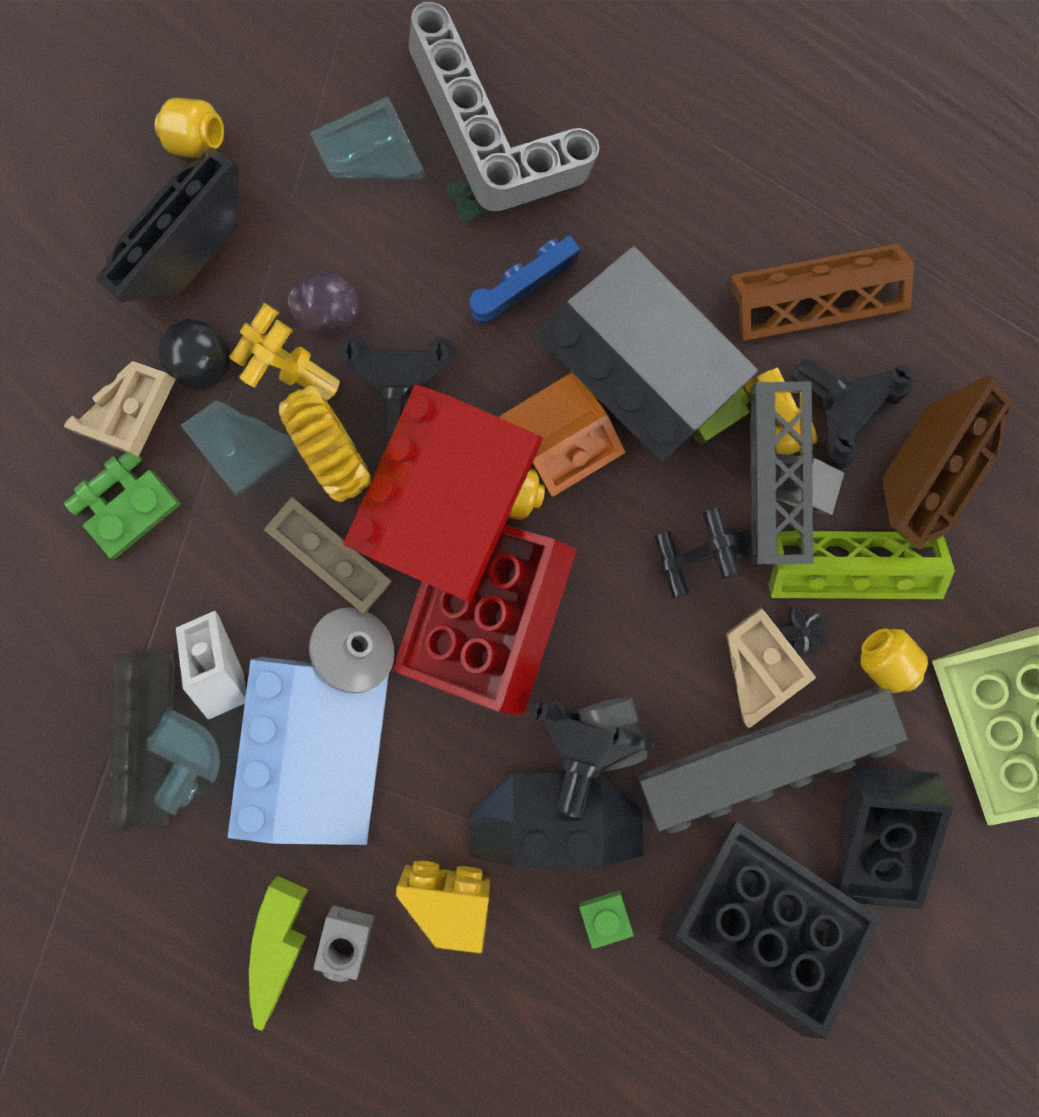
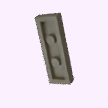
M294 497L288 500L264 529V531L362 614L367 613L393 582L392 579L361 553L344 546V539Z

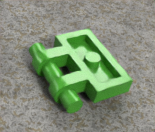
M126 452L120 457L114 455L104 463L106 468L89 482L87 480L82 481L74 488L76 493L64 502L65 507L75 516L87 506L93 510L95 515L82 526L110 559H116L181 505L154 471L148 470L139 479L131 470L143 461L140 455L136 457ZM119 481L125 490L108 503L101 494Z

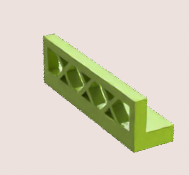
M780 531L776 535V555H784L783 546H797L801 549V535L797 531ZM813 531V564H774L769 589L771 598L944 599L955 569L944 535L928 542L927 546H925L933 547L936 557H922L912 551L914 547L897 532ZM829 546H840L850 554L847 557H836L825 549ZM871 547H884L892 552L893 555L891 557H879L869 551Z

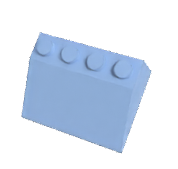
M259 657L250 660L227 838L272 844L367 845L389 674L383 682L369 691L346 693L336 690L325 683L315 671L312 663L269 657Z

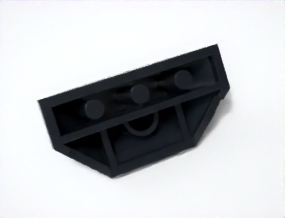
M210 147L203 153L202 158L190 162L173 175L118 238L106 260L105 268L99 272L96 280L120 302L180 294L189 283L197 278L204 265L217 251L224 247L228 238L237 229L239 167L216 149Z
M513 771L470 812V857L512 867L606 866L643 856V812L601 772L600 778H592L582 816L579 818L566 816L558 811L557 805L567 771Z

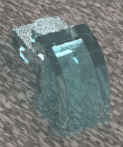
M168 706L147 741L146 746L151 752L175 763L154 799L160 809L175 815L180 805L187 807L193 799L198 788V783L194 781L198 775L213 783L215 782L220 766V754L216 741L207 729L194 719Z

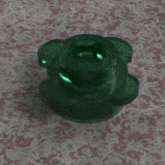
M468 180L460 183L452 182L447 188V195L451 200L455 201L458 209V218L463 222H471L474 218L481 217L486 212H492L482 207L476 199H468V195L473 193Z

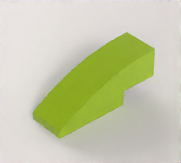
M277 876L268 886L258 913L251 944L249 964L250 1006L254 1028L260 1031L264 1029L307 937L291 928L308 889L280 876Z

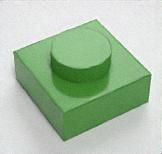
M620 890L579 903L592 949L634 937Z

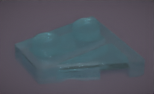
M215 400L181 425L188 437L236 497L299 451L293 443L291 436L289 437L268 427L266 423L256 418L242 415L236 409L218 400Z

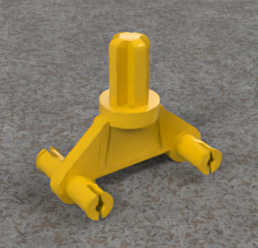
M263 303L251 325L245 323L240 330L243 337L231 355H229L230 359L245 367L252 353L254 354L242 374L239 375V378L256 388L257 383L270 364L281 369L279 380L291 386L295 382L304 388L311 385L317 388L326 400H329L337 392L340 384L339 379L310 361V352L299 346L291 354L282 349V345L293 330L276 319L268 334L265 335L276 316L279 315V312L268 304Z

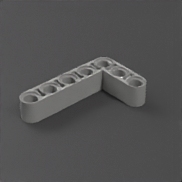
M423 2L417 5L411 16L408 40L409 51L479 204L487 210L502 211L584 183L589 177L599 153V143L594 134L588 130L576 128L510 148L449 13L438 3ZM458 105L466 106L468 109L460 108ZM475 142H479V143L484 144V145L487 146V147H480V146H477V145L474 144V143H475ZM570 155L577 156L581 160L574 159ZM531 167L538 168L543 173L535 172ZM490 180H498L504 185H496Z

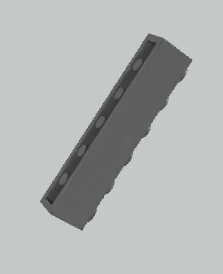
M875 686L636 774L658 832L666 829L667 833H676L690 827L692 819L706 814L708 818L723 816L733 810V804L748 799L749 803L766 800L774 795L773 789L789 784L790 788L807 785L815 780L814 774L828 769H830L831 773L841 772L855 766V759L868 754L875 758L893 753L897 750L895 744L906 741L908 738L890 690Z

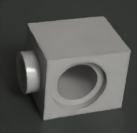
M779 454L778 459L788 469L800 458V456ZM812 458L813 512L832 515L844 473L815 458ZM801 465L793 472L800 480ZM776 467L777 481L783 473ZM787 478L776 489V500L795 508L801 502V490Z
M333 905L325 920L313 969L322 971L323 975L330 980L339 982L348 981L349 978L357 980L363 965L374 915ZM338 938L347 939L352 943L354 952L350 954L338 952L333 945V941Z

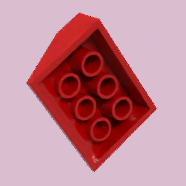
M415 384L343 545L470 603L544 438L453 397Z
M505 525L470 603L421 581L392 671L495 711L524 715L577 549L555 539Z

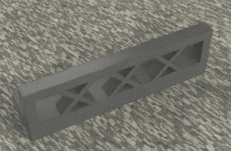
M756 382L750 388L751 564H813L812 382ZM775 393H800V412L789 423L775 411ZM799 420L800 434L793 428ZM775 421L783 428L776 436ZM786 433L800 445V458L789 469L775 456V444ZM800 465L801 480L793 473ZM776 467L783 473L777 481ZM787 478L801 490V502L789 514L776 502V489ZM800 511L801 525L793 519ZM776 512L784 518L777 526ZM788 523L801 535V555H776V535Z

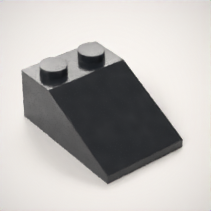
M853 766L851 768L843 799L836 889L860 904L923 908L954 807L939 773Z

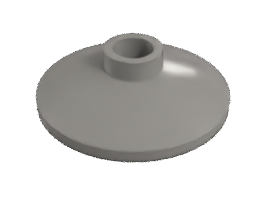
M347 607L328 613L317 623L310 637L309 654L315 671L329 686L346 693H362L378 686L388 676L394 661V644L388 629L375 615L370 612L362 614L357 608ZM352 639H356L362 644L363 652H356L352 648Z

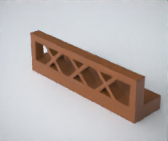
M893 244L730 275L731 292L739 304L740 337L743 341L909 310L911 309L914 261L899 244ZM899 281L897 298L880 301L875 297L886 283ZM855 289L860 293L859 297L849 307L837 308L832 304L844 291ZM813 298L818 302L807 315L796 316L790 312L801 299ZM770 306L776 310L765 323L751 325V309Z

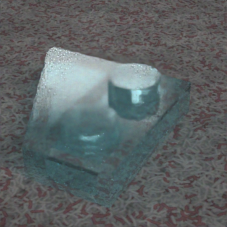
M388 96L310 132L331 177L420 179L425 177L424 170Z

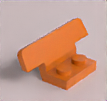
M572 373L499 416L501 419L544 438L532 464L551 497H554L626 453L607 413L598 403V399Z

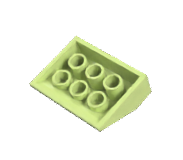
M1039 626L932 661L988 826L1039 816Z

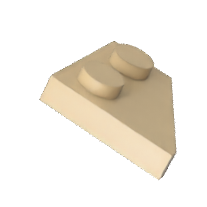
M132 361L117 375L112 384L104 386L92 397L96 404L80 419L71 416L66 421L64 427L73 433L139 457L175 379L166 372Z
M762 608L757 609L726 633L742 719L748 728L752 727L816 678Z

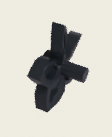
M791 607L790 620L793 626L783 627L779 631L787 640H794L793 648L797 654L802 657L808 651L809 643L817 647L828 646L826 637L821 632L816 631L823 624L825 613L813 614L806 620L802 611Z

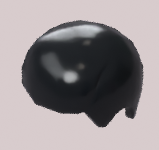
M184 319L171 325L160 339L158 357L161 365L182 386L205 389L219 382L229 368L230 350L228 344L219 332L205 321Z

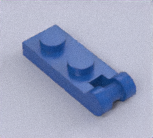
M569 235L561 242L557 238L550 240L536 252L538 258L525 267L522 263H519L510 268L501 276L502 283L491 291L487 289L474 291L470 297L473 319L480 324L492 322L576 263L579 258L580 248Z

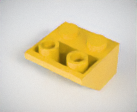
M414 861L413 866L405 865L397 885L396 896L436 948L482 953L491 876L482 875L483 871L481 869L470 866H459L456 871L439 869V864L430 861Z

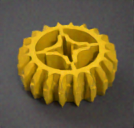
M310 385L303 390L298 389L288 395L287 399L279 405V415L293 443L309 466L310 471L313 472L318 482L323 486L325 492L332 499L339 502L348 498L352 499L362 493V490L371 483L370 472L347 431L321 392Z

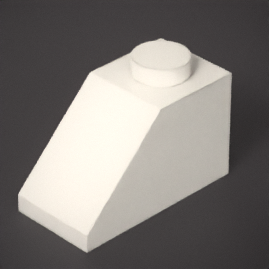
M216 611L176 627L183 689L209 720L245 704L246 685L243 670Z

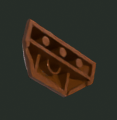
M984 376L928 405L882 478L890 526L914 548L921 550L927 546L928 542L938 539L954 528L999 456L1006 431L1007 414L1011 413L1014 400L993 377Z

